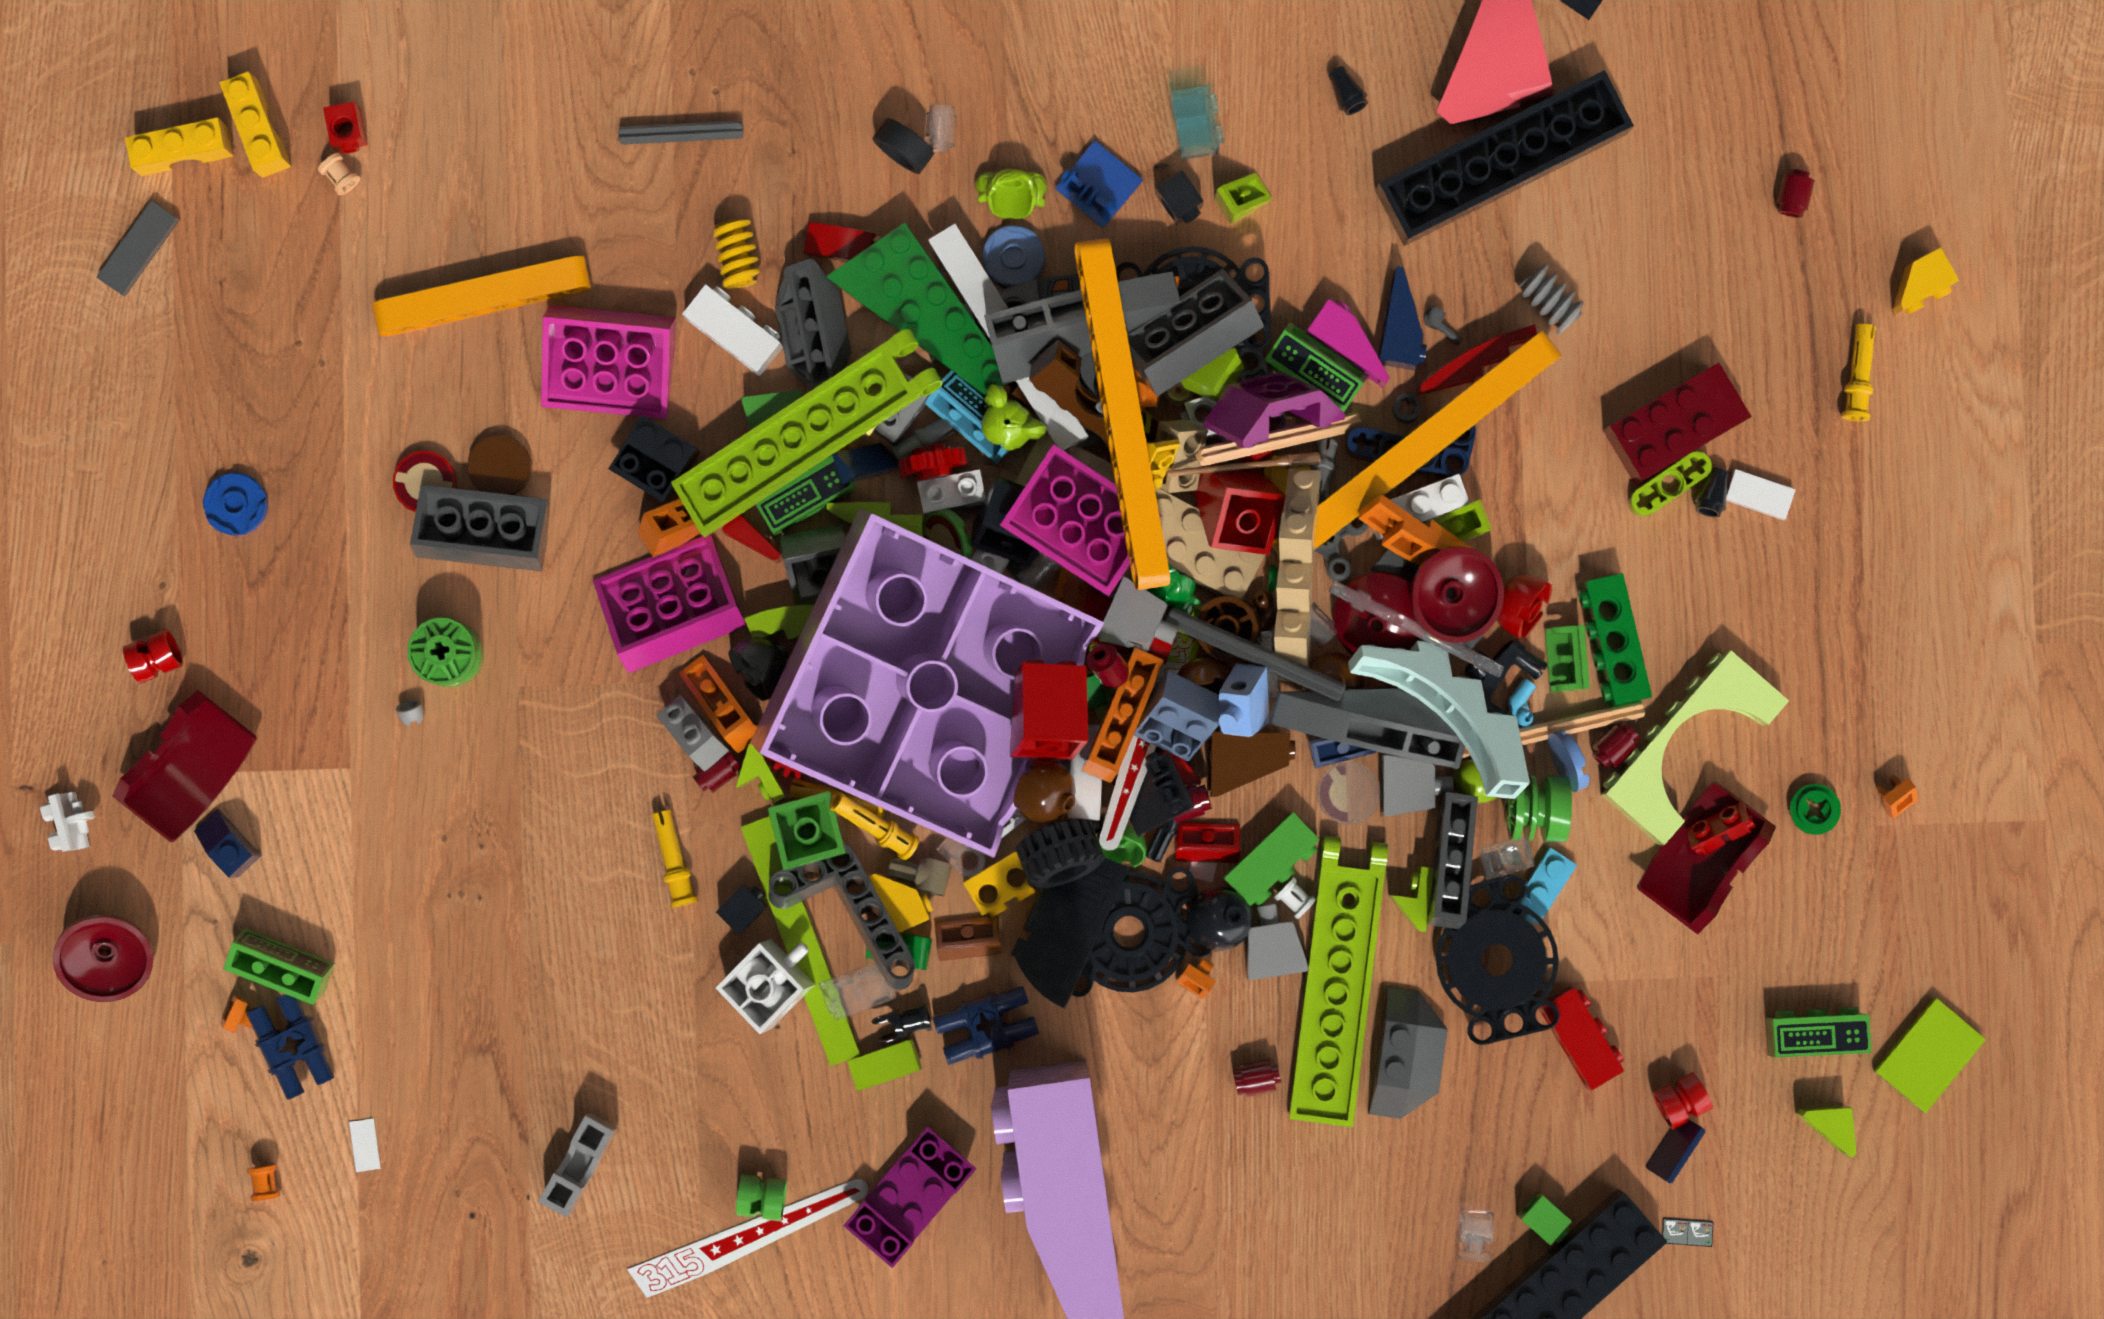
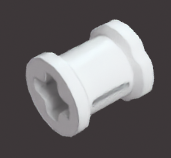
M1292 877L1277 892L1274 898L1277 901L1282 900L1294 912V917L1299 919L1312 906L1316 898L1307 895L1296 884L1297 880Z

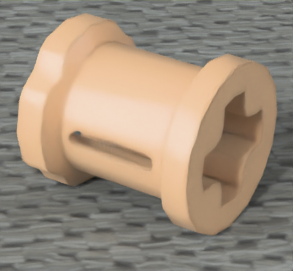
M339 153L332 154L318 167V171L322 175H326L335 186V192L338 195L348 193L360 181V176L350 171Z

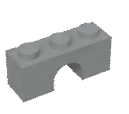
M591 1112L585 1115L570 1142L571 1146L556 1172L553 1173L538 1202L565 1217L569 1216L574 1211L619 1127Z

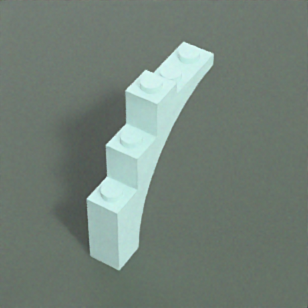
M1427 640L1417 641L1410 651L1404 648L1392 649L1377 647L1376 645H1361L1348 661L1350 673L1373 677L1392 684L1418 698L1436 712L1457 734L1469 751L1480 773L1486 796L1516 799L1529 785L1530 781L1517 717L1503 715L1499 712H1487L1481 680L1468 679L1464 676L1452 677L1446 644L1433 643Z

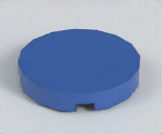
M236 472L213 480L206 489L203 498V508L205 509L209 524L217 531L231 536L247 535L256 530L265 520L268 511V497L263 486L253 477Z

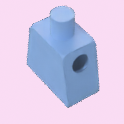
M1238 663L1234 666L1219 691V725L1222 733L1253 736L1270 722L1267 667Z

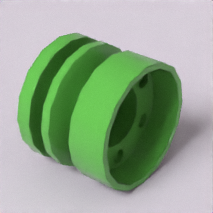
M433 618L422 623L412 633L408 643V660L413 671L421 679L443 687H459L470 682L479 673L484 661V646L479 635L470 626L449 618ZM441 645L449 648V652L444 655L445 659L437 656V651L442 649Z
M1529 774V785L1516 799L1505 798V821L1507 823L1509 839L1520 840L1523 831L1525 840L1533 841L1536 829L1540 827L1543 841L1567 842L1572 817V789L1569 776L1545 775L1542 787L1538 789L1535 774Z

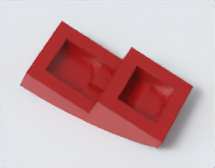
M809 222L803 253L808 256L833 258L841 262H848L873 245V239L876 234L847 227Z

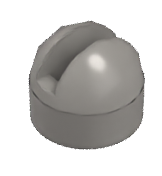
M409 700L396 707L400 721L409 727H412L411 722L413 721L420 724L424 717V710L420 700Z

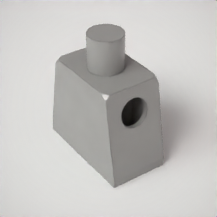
M1123 577L1103 621L1104 624L1099 632L1098 640L1132 649L1136 647L1148 652L1154 637L1172 645L1179 627L1162 620L1167 608V604L1146 590L1137 591L1133 582Z
M1389 755L1380 756L1381 817L1435 808V796H1444L1446 792L1453 793V777L1435 776V764Z
M1276 904L1257 907L1260 925L1251 927L1246 937L1247 980L1309 971L1293 921L1279 922Z

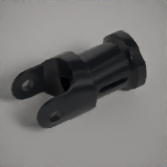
M925 1002L920 1003L918 1008L904 1012L899 1010L877 1016L871 1021L872 1024L890 1022L895 1027L893 1033L878 1038L877 1041L881 1044L906 1038L907 1034L919 1030H932Z

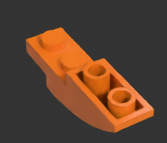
M1382 494L1364 506L1359 513L1358 519L1383 535L1381 545L1418 565H1421L1433 553L1444 548L1454 546L1472 548L1432 519L1423 524Z

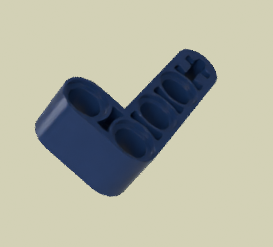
M1475 425L1466 431V440L1459 441L1456 439L1434 456L1428 464L1423 465L1415 472L1443 479L1457 474L1461 476L1468 469L1476 435ZM1358 427L1347 436L1345 450L1354 459L1373 463L1384 455L1383 446L1385 443H1394L1396 445L1406 436ZM1361 436L1365 444L1373 445L1376 439L1379 440V443L1375 449V454H1372L1374 447L1364 446L1362 450H1358L1357 444L1352 441H1356ZM1446 457H1456L1461 464L1460 470L1457 472L1450 471L1445 465Z

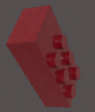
M1718 362L1612 424L1603 432L1634 484L1637 485L1752 416Z

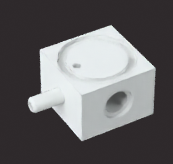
M772 939L760 942L716 989L759 1034L771 1030L815 985L796 965L806 955L809 948L803 942H799L786 955Z

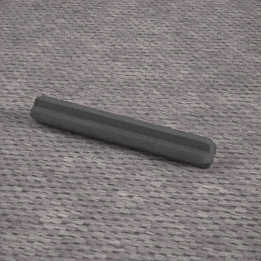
M731 120L619 127L618 137L621 144L627 145L741 139L744 131L742 121Z

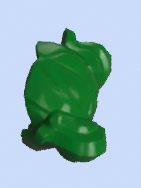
M1168 563L1170 572L1169 586L1145 590L1164 601L1170 610L1176 608L1192 615L1194 604L1199 605L1200 599L1193 596L1196 584L1191 578L1179 574Z

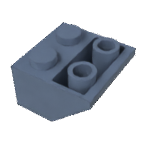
M1168 670L1153 688L1134 736L1189 761L1219 726V695Z

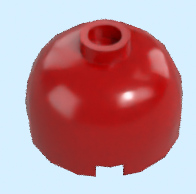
M1519 574L1510 578L1505 584L1503 583L1504 601L1496 621L1505 631L1521 639V636L1523 638L1527 637L1541 619L1543 613L1539 611L1542 601L1547 604L1549 603L1553 589L1552 584L1530 574Z

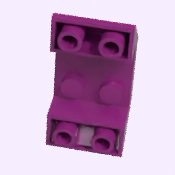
M1280 371L1230 384L1204 420V427L1215 432L1218 437L1227 438L1235 442L1238 447L1251 448L1255 446V443L1269 440V417L1280 416L1284 411L1291 412L1295 417L1304 418L1312 422V425L1316 427H1329L1333 422L1344 420L1345 413L1320 389Z
M927 1126L843 1226L893 1268L913 1245L914 1240L953 1194L958 1192L977 1168Z

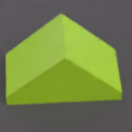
M1253 173L1220 186L1216 190L1214 199L1232 225L1272 200V197L1257 173Z
M1232 348L1200 368L1197 372L1183 379L1181 383L1185 389L1218 402L1229 385L1236 382L1244 369V364L1236 348Z
M1838 1105L1799 1108L1795 1114L1843 1155L1853 1158L1857 1154L1852 1107Z

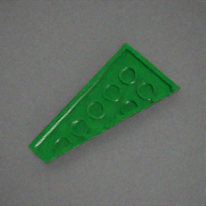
M905 223L826 276L829 281L843 289L852 298L874 312L876 316L898 332L910 329L917 339L919 347L955 372L957 376L984 396H986V390L992 384L1002 387L1009 384H1003L992 346Z

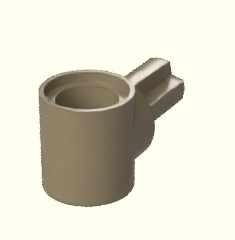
M891 858L887 874L891 877L915 882V887L919 891L944 896L952 865L930 858H924L920 864Z

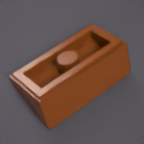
M998 915L993 918L985 916L934 922L939 961L999 955L1002 953Z

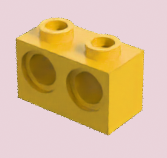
M1017 852L1012 853L963 882L982 916L989 913L991 918L1008 909L1005 902L1017 897L1018 901H1021L1035 893L1034 888L1028 885L1026 877L1025 882L1019 887H1013L1007 882L1009 870L1019 868L1023 871ZM990 884L997 889L998 896L994 902L985 903L980 899L979 891L982 886Z

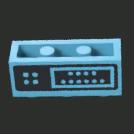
M951 370L942 379V386L930 394L925 404L994 463L998 464L1011 450L1004 449L1001 444L994 445L989 442L982 432L981 421L988 409L984 399L985 396ZM1005 420L1004 423L1009 424L1010 421Z

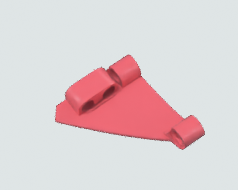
M1481 0L1459 58L1436 109V113L1450 124L1518 108L1522 104L1553 96V84L1531 0Z

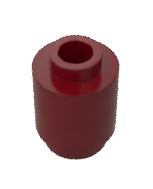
M1791 169L1790 174H1783L1776 203L1779 206V214L1795 218L1803 217L1804 211L1808 210L1815 182L1814 179L1809 177V172Z
M1108 643L1099 644L1089 652L1087 665L1103 685L1116 688L1122 686L1127 681L1129 666L1113 645Z
M1621 722L1618 726L1613 725L1592 746L1595 751L1593 757L1604 768L1611 766L1616 769L1637 748L1636 743L1640 740V737L1625 722Z
M728 751L705 772L698 765L694 767L697 774L693 776V779L703 792L710 789L714 793L737 776L736 772L742 767L731 752Z
M1193 784L1186 787L1195 808L1174 818L1176 823L1205 815V811L1212 809L1205 784L1201 786Z
M1270 1059L1240 1065V1069L1233 1070L1238 1095L1246 1094V1097L1273 1092L1276 1091L1275 1084L1281 1083L1278 1065H1271Z

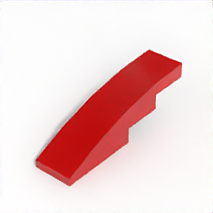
M1535 324L1502 334L1470 349L1443 366L1423 382L1416 390L1418 396L1478 381L1483 377L1481 367L1501 363L1510 356L1509 347L1525 344L1538 333Z

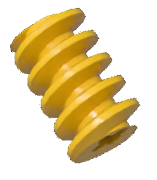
M733 219L720 222L714 226L717 229L713 231V237L720 240L715 244L716 251L723 252L717 259L720 264L724 265L720 269L721 275L727 277L722 282L724 288H743L758 283V281L753 280V277L760 274L761 271L750 266L758 261V257L748 256V252L756 249V245L746 244L745 241L754 235L753 232L743 231L744 227L751 224L750 220Z

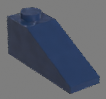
M1397 266L1393 272L1378 358L1382 365L1414 371L1418 363L1424 362L1427 345L1422 344L1423 332L1404 268Z

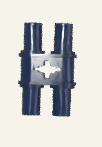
M1024 986L999 994L990 991L988 992L989 995L966 1003L961 1001L959 1008L932 1017L938 1035L963 1026L970 1028V1038L943 1047L948 1065L975 1056L977 1059H984L983 1056L1005 1048L1010 1050L1013 1047V1043L1040 1034L1034 1016L1008 1025L1005 1022L1002 1023L1001 1017L1003 1012L1029 1003ZM981 1012H983L988 1021L994 1020L995 1025L991 1027V1039L984 1030L979 1031L977 1025L981 1023Z
M283 994L277 997L276 1000L287 1021L285 1029L281 1031L275 1029L264 1005H260L246 1012L258 1038L255 1040V1045L260 1048L269 1067L268 1073L276 1076L286 1099L290 1100L305 1092L293 1067L296 1061L300 1059L301 1061L305 1060L317 1085L333 1079L334 1075L323 1053L325 1044L321 1043L311 1022L313 1018L305 1015L298 999ZM287 1037L292 1040H301L294 1046V1053L288 1050H280L287 1044L285 1040Z

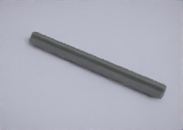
M1172 608L1166 618V622L1179 627L1178 631L1257 666L1267 667L1268 671L1333 700L1339 701L1345 691L1346 685L1336 679L1176 608Z

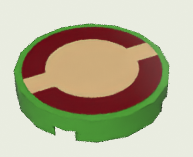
M948 509L930 513L924 520L923 538L971 559L972 540L970 534L965 535V531L962 528L966 526L964 521L955 512Z

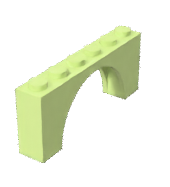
M1732 650L1723 654L1718 652L1711 658L1706 665L1709 668L1708 672L1702 678L1697 676L1685 689L1688 695L1681 702L1677 699L1665 712L1668 718L1661 726L1656 723L1644 736L1647 742L1641 749L1635 748L1623 761L1627 765L1618 774L1614 771L1603 783L1606 789L1601 793V796L1657 845H1665L1685 822L1670 803L1662 779L1664 751L1675 730L1695 714L1713 709L1737 712L1754 720L1760 726L1769 725L1789 702L1786 697Z

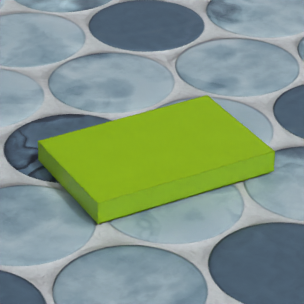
M1933 998L1874 1069V1072L1921 1112L1927 1113L1986 1039L1939 999Z

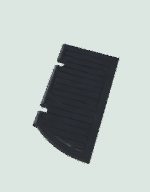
M1104 857V861L1089 874L1060 886L1040 889L1023 926L1025 931L1031 932L1028 941L1018 937L1011 956L1016 958L1020 969L1032 986L1055 1005L1066 1009L1129 867Z

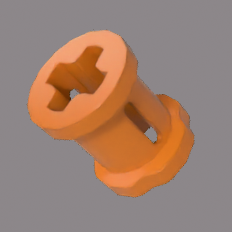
M276 1164L247 1168V1173L251 1175L253 1194L250 1196L251 1201L268 1200L280 1196V1191L276 1190L274 1171L277 1169Z

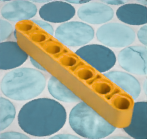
M571 256L378 300L372 303V309L378 336H391L581 293L591 289L585 257Z

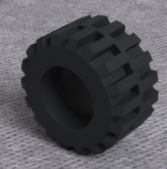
M1067 819L1052 823L1032 832L1016 846V852L1028 885L1032 888H1051L1072 882L1089 874L1104 861V855L1092 823L1087 819Z

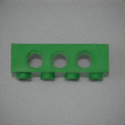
M1616 574L1582 583V590H1578V598L1581 608H1586L1589 621H1585L1588 638L1590 640L1594 639L1596 652H1593V662L1596 670H1601L1603 683H1600V691L1604 702L1608 701L1609 707L1652 698L1624 574ZM1601 602H1607L1612 606L1613 615L1610 619L1600 615L1599 605ZM1610 632L1617 634L1620 638V646L1617 650L1611 649L1606 643V637ZM1617 663L1623 664L1627 668L1628 675L1624 681L1618 680L1614 676L1613 670Z

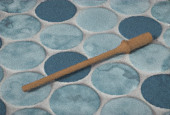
M1318 452L1293 455L1287 453L1275 460L1166 471V477L1270 466L1285 467L1288 470L1292 467L1319 465L1320 454Z

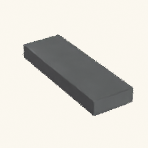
M151 200L96 278L125 297L180 220Z

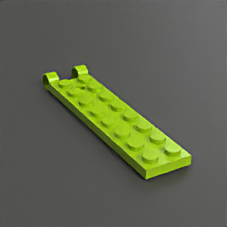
M905 329L896 333L891 339L672 481V486L700 534L707 537L921 396L930 395L938 390L943 382L934 368L926 369L908 381L895 360L898 357L910 354L918 347L919 343L912 331ZM875 383L880 384V392L871 394V386Z
M1324 835L1308 959L1309 971H1307L1288 1118L1353 1128L1388 857V843L1371 842L1368 870L1338 866L1341 837ZM1347 893H1351L1355 898L1354 903L1350 906H1346L1342 900L1343 896Z

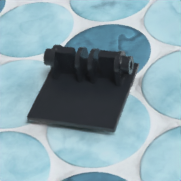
M1153 752L1145 757L1147 772L1129 817L1138 837L1195 808L1169 752L1162 756H1158L1156 752ZM1116 780L1112 781L1113 786H1115Z

